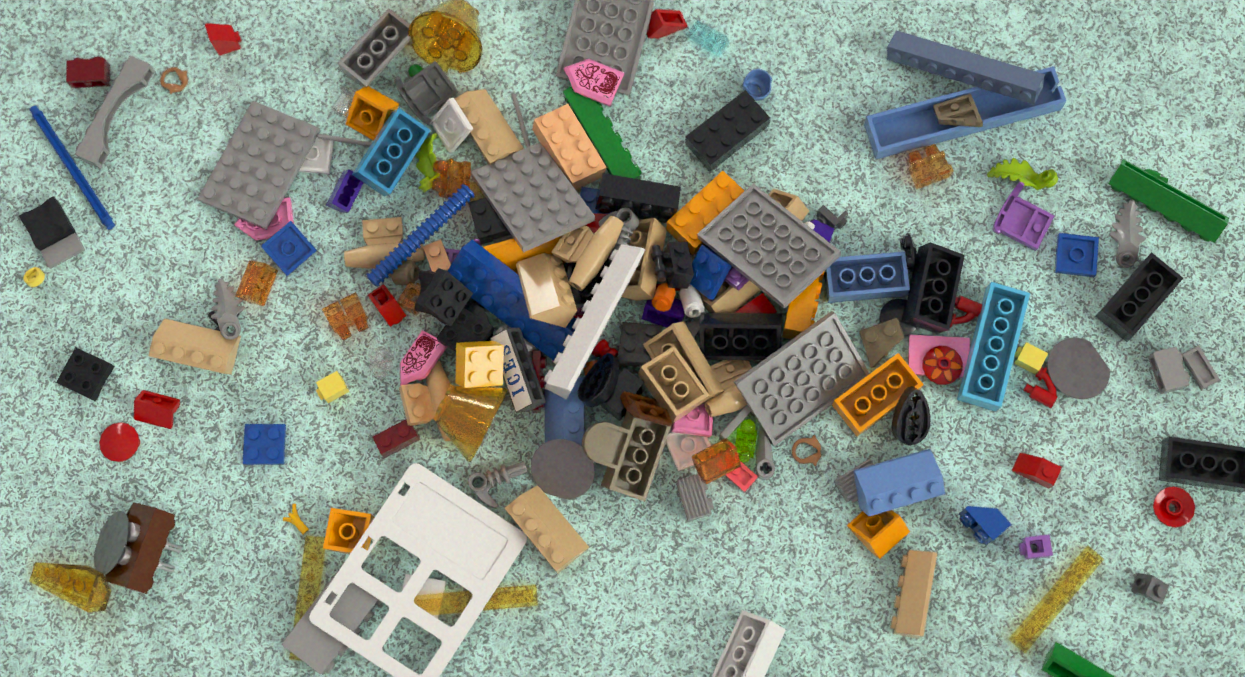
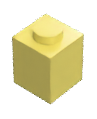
M1026 342L1022 347L1018 346L1016 349L1014 364L1036 375L1048 353Z
M338 371L316 382L318 396L321 400L325 399L328 403L350 392Z

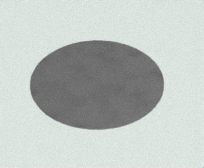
M1068 338L1056 344L1049 354L1047 363L1049 376L1054 385L1065 395L1076 399H1089L1099 395L1107 386L1110 369L1090 341L1081 338Z
M555 439L545 442L535 451L531 460L533 479L537 486L546 494L563 499H573L584 494L593 483L595 475L594 463L585 455L582 446L573 441Z
M117 511L110 516L100 532L94 552L95 570L100 575L109 573L118 563L124 551L128 538L129 521L126 513L123 511Z

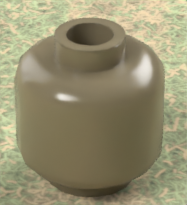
M407 260L406 262L403 261V265H399L397 270L394 269L393 274H389V277L392 278L396 285H413L419 279L420 270L414 261Z

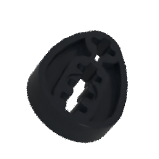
M607 353L603 355L588 371L579 386L578 398L588 407L601 405L613 393L619 376V361L613 354Z
M911 386L905 389L898 400L892 418V433L897 440L905 445H915L921 442L930 430L931 416L929 405L922 391L916 387Z

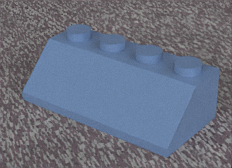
M583 377L577 379L567 400L544 388L546 401L545 442L555 439H566L582 446V438L585 433V404L578 398V389L584 379Z
M930 449L853 470L859 508L868 516L945 494L943 475Z

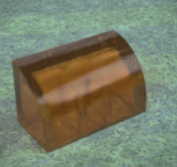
M249 260L235 297L249 303L264 306L278 270L266 263Z
M727 438L691 456L699 476L706 485L741 467L737 448Z

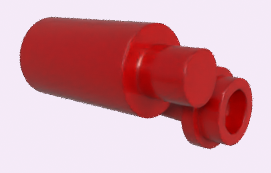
M961 295L956 297L954 308L967 314L956 317V314L953 313L950 328L952 325L967 323L978 317L982 304Z
M1041 367L1035 377L1039 381L1043 379L1048 390L1038 385L1033 387L1026 384L1023 391L1029 393L1030 398L1052 408L1058 397L1056 387L1046 372L1047 367Z

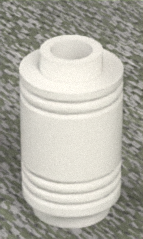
M689 284L687 289L681 288L679 296L686 316L690 318L700 316L704 312V305L699 291L691 284Z

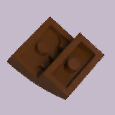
M626 391L620 395L624 407L634 417L672 426L673 423L667 409L659 407L655 399Z

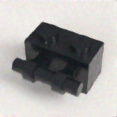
M668 242L664 252L661 251L659 245H654L652 247V260L656 265L654 271L655 275L658 276V281L664 282L667 279L668 287L687 289L694 275L688 243Z

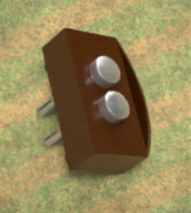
M133 502L126 513L129 521V532L124 551L115 567L105 574L104 581L147 594L148 590L153 587L155 570L162 569L171 573L175 571L172 570L175 569V566L161 562L160 556L162 551L168 549L180 553L182 547L169 543L167 539L169 532L175 526V514Z

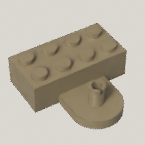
M626 411L621 427L608 422H597L589 426L582 438V448L590 460L607 466L601 487L646 501L671 427L636 418L628 411Z

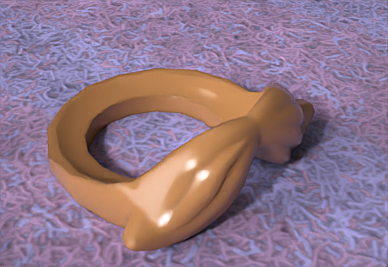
M177 67L168 68L161 75V86L168 89L169 94L181 92L188 84V70L182 71ZM174 71L177 73L182 85L167 84L164 82V78L169 72Z
M816 436L798 439L792 447L793 458L800 464L812 463L814 466H817V462L821 458V445ZM801 443H807L813 446V448H817L818 452L805 459H800L796 455V448Z

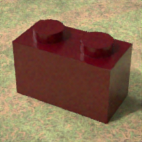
M98 56L92 59L74 58L73 60H67L66 82L72 89L110 86V64L105 58Z
M407 419L372 437L384 458L421 440L414 425L408 426Z

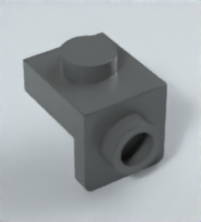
M824 205L818 209L816 214L818 221L834 228V230L836 228L841 229L848 222L846 220L848 216L847 211H844L837 218Z
M1138 573L1131 592L1143 595L1157 604H1163L1170 585L1153 575Z

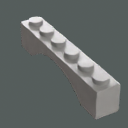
M131 55L123 63L119 76L114 79L110 92L105 95L104 102L101 108L96 111L91 126L86 129L82 142L76 147L75 155L81 161L99 169L102 168L110 153L108 133L111 121L118 108L128 97L147 87L155 72L149 63Z

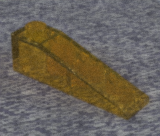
M35 562L29 582L88 613L105 611L111 594L104 574L86 565Z

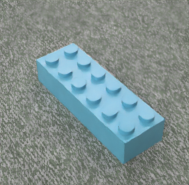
M991 282L986 287L982 309L978 316L957 400L992 411H997L1002 407L1030 293Z

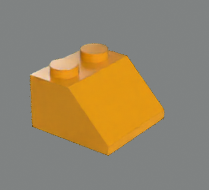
M369 86L363 87L354 94L345 124L374 141L392 111L398 108L399 103Z
M331 508L323 549L350 555L375 517L368 513ZM369 536L361 547L367 551L371 542Z
M893 510L868 516L862 511L847 525L864 546L879 559L910 532L902 518Z

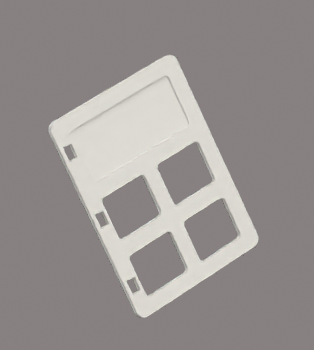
M418 463L411 464L311 611L310 621L394 677H439L526 544L527 536L523 531ZM406 483L410 488L403 497L397 493L403 484ZM369 536L374 542L367 551L361 547ZM382 536L389 538L421 561L401 592L394 591L361 568ZM434 570L441 572L472 593L470 602L452 627L446 625L414 603V598ZM350 583L356 584L389 606L388 613L369 640L363 639L330 617L331 610ZM333 591L337 594V597L330 606L325 603V600ZM403 617L408 618L442 642L440 648L421 675L410 670L382 650L383 645Z

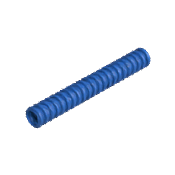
M462 184V188H458L457 193H453L452 197H448V201H444L443 206L440 205L438 210L435 209V213H431L430 218H426L425 222H421V226H417L416 231L413 230L412 234L407 236V239L402 240V244H398V248L395 247L393 252L390 251L389 256L384 257V261L381 260L379 265H375V269H371L370 274H366V277L373 285L379 287L380 282L383 283L385 278L388 279V275L393 274V270H397L399 265H403L402 262H406L407 257L412 256V252L415 253L417 248L420 249V245H424L425 240H429L430 236H434V232H438L439 227L442 228L444 223H448V219H452V215L457 214V210L460 211L462 206H466V202H470V198L473 199L475 197L467 185Z

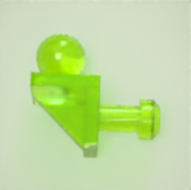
M750 419L743 420L740 428L737 427L734 455L738 456V460L742 463H746L750 458H754L757 430H755V423Z

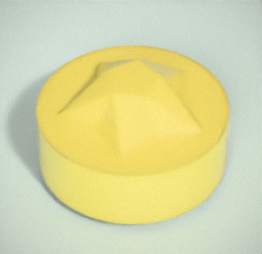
M33 267L24 274L23 279L28 286L36 287L44 281L45 274L40 268Z

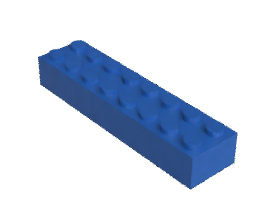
M473 239L464 245L449 267L448 272L473 293L471 298L510 328L520 327L523 338L554 361L559 352H564L566 347L563 346V343L568 334L570 336L573 335L575 329L572 327L576 318L573 317L566 328L530 318L519 275Z

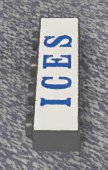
M520 327L506 328L490 337L491 341L504 345L503 377L515 412H529L546 403Z

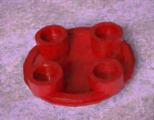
M114 423L101 434L99 441L100 450L110 461L119 463L126 461L135 454L140 446L139 435L135 428L127 423Z

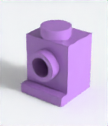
M1050 535L1024 537L1021 539L1022 543H1019L1020 555H1024L1025 560L1053 556ZM1031 545L1037 547L1036 552L1031 551Z

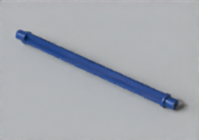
M32 106L29 109L32 118L44 132V135L100 218L101 223L108 230L114 228L115 224L112 221V217L101 204L82 172L76 166L55 131H53L44 113L37 106Z

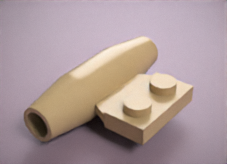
M610 216L594 234L589 227L584 225L562 235L552 254L568 263H576L569 280V284L572 287L583 291L599 273L614 249L624 223L620 219Z
M402 217L362 220L363 239L367 246L344 251L345 266L365 269L376 268L375 265H379L381 260L384 261V257L389 256L390 251L393 252L395 247H399L398 244L403 239ZM421 244V248H417L415 253L412 252V256L407 257V260L414 262L425 260L424 245Z
M724 360L711 365L710 367L724 391L704 403L707 414L710 417L736 412L747 406L734 381L752 369L749 361Z
M437 361L426 377V386L420 383L401 385L399 391L408 426L427 424L432 419H435L444 441H453L460 437L458 412L448 377L441 362Z

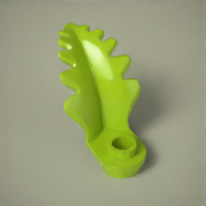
M437 133L427 137L419 148L420 152L415 155L419 159V162L416 163V168L425 176V178L419 181L420 186L418 187L423 192L435 186L436 182L434 180L440 176L437 169L436 156L432 153V143L438 136Z
M1012 158L1011 163L1006 159L1002 161L1003 164L998 162L996 168L992 167L987 173V176L991 178L1001 176L1003 179L1010 177L1011 181L1019 180L1024 183V186L1033 187L1037 191L1044 187L1051 188L1058 181L1055 170L1049 169L1038 174L1026 160H1022L1020 164L1016 158Z

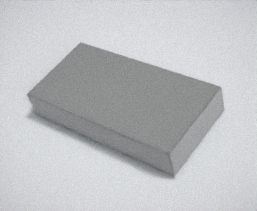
M73 233L40 252L47 266L52 269L86 250L78 234Z
M1199 345L1182 354L1184 363L1201 390L1220 381Z
M748 405L743 407L720 433L719 438L724 442L751 413Z

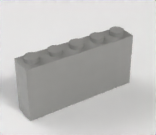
M336 574L281 644L321 675H324L325 672L329 674L336 665L333 661L338 655L342 657L348 649V646L314 625L309 618L311 611ZM350 583L331 610L330 617L359 635L361 632L359 627L364 621L367 623L372 618L374 607L377 604L380 606L383 602L356 584ZM331 591L325 603L331 606L337 594Z

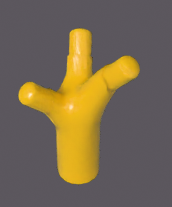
M292 504V513H288L289 517H283V521L292 523L304 535L309 529L300 519L296 510V504Z

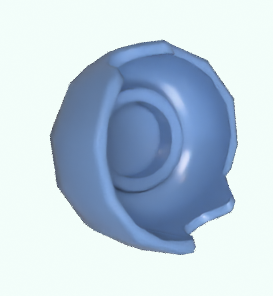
M751 70L744 78L743 91L746 90L755 101L763 100L772 90V77L765 70Z

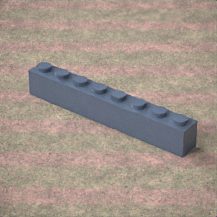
M897 30L887 46V60L1009 96L1023 102L1035 104L1043 88L1045 74Z

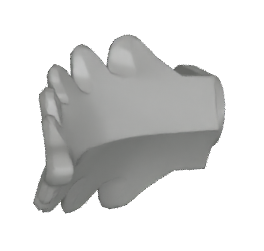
M1133 199L1124 204L1125 208L1119 209L1121 215H1115L1119 223H1112V227L1116 231L1110 232V236L1119 244L1116 262L1124 268H1129L1135 264L1139 245L1145 241L1144 236L1138 234L1143 231V227L1136 225L1141 222V218L1136 217L1140 214V211L1136 210L1138 205L1135 204ZM1129 255V258L1123 259V256Z
M220 278L218 279V284L215 285V288L218 290L214 291V295L217 298H213V302L218 304L211 308L217 312L212 314L211 318L217 319L222 336L232 340L237 338L241 332L237 314L243 311L245 307L238 306L242 303V299H234L238 296L237 292L232 293L234 287H227L229 282H224ZM233 326L234 332H228L227 327Z

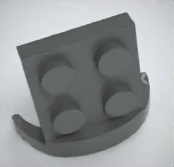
M436 60L404 84L399 76L394 79L396 88L406 104L428 126L433 122L427 115L458 93V90Z
M622 322L619 354L616 358L619 361V368L626 366L641 367L652 359L643 344L662 332V325Z

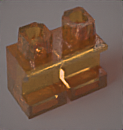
M936 144L925 148L927 157L922 158L917 150L908 155L910 163L908 169L916 189L947 179L954 172L951 164H948L945 158L944 150L940 152Z
M453 158L434 162L433 171L440 173V178L433 180L432 189L438 191L440 197L446 199L452 197L453 193H457L458 188H462V184L470 188L471 162H457Z
M356 292L341 299L342 306L337 301L322 308L332 329L342 340L352 336L348 327L354 324L359 332L369 328L366 319L368 316Z

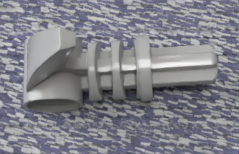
M622 208L619 211L612 212L599 221V226L601 227L610 216H614L624 223L614 247L619 250L621 244L628 245L627 243L631 242L630 236L633 235L632 231L636 230L639 226L638 217L629 208Z
M524 462L505 467V464H502L500 470L494 468V472L487 470L485 475L473 473L469 477L468 484L482 502L496 509L499 505L488 494L489 489L494 488L496 483L502 485V481H506L507 484L511 483V478L527 473V467ZM476 479H483L482 487L475 488L473 486Z

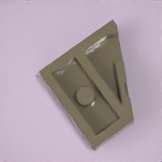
M971 93L933 105V111L940 125L983 127V121Z
M898 318L859 331L871 368L877 366V363L905 338Z

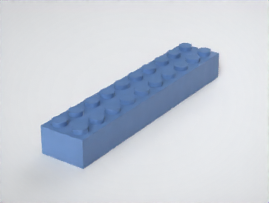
M1054 66L1035 71L1045 74L1043 88L1035 104L974 87L866 116L864 127L875 160L1062 110L1067 101L1062 87L1058 86L1059 79ZM971 93L983 121V127L940 125L933 111L934 104Z

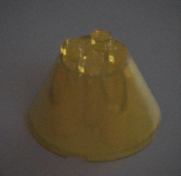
M447 0L417 15L412 20L408 29V36L412 40V48L429 65L436 60L443 71L448 72V69L458 71V73H464L474 69L480 62L483 52L478 18L479 11L464 0Z
M450 384L445 394L446 396L440 402L433 420L436 421L468 462L471 463L508 389L502 387L464 388Z

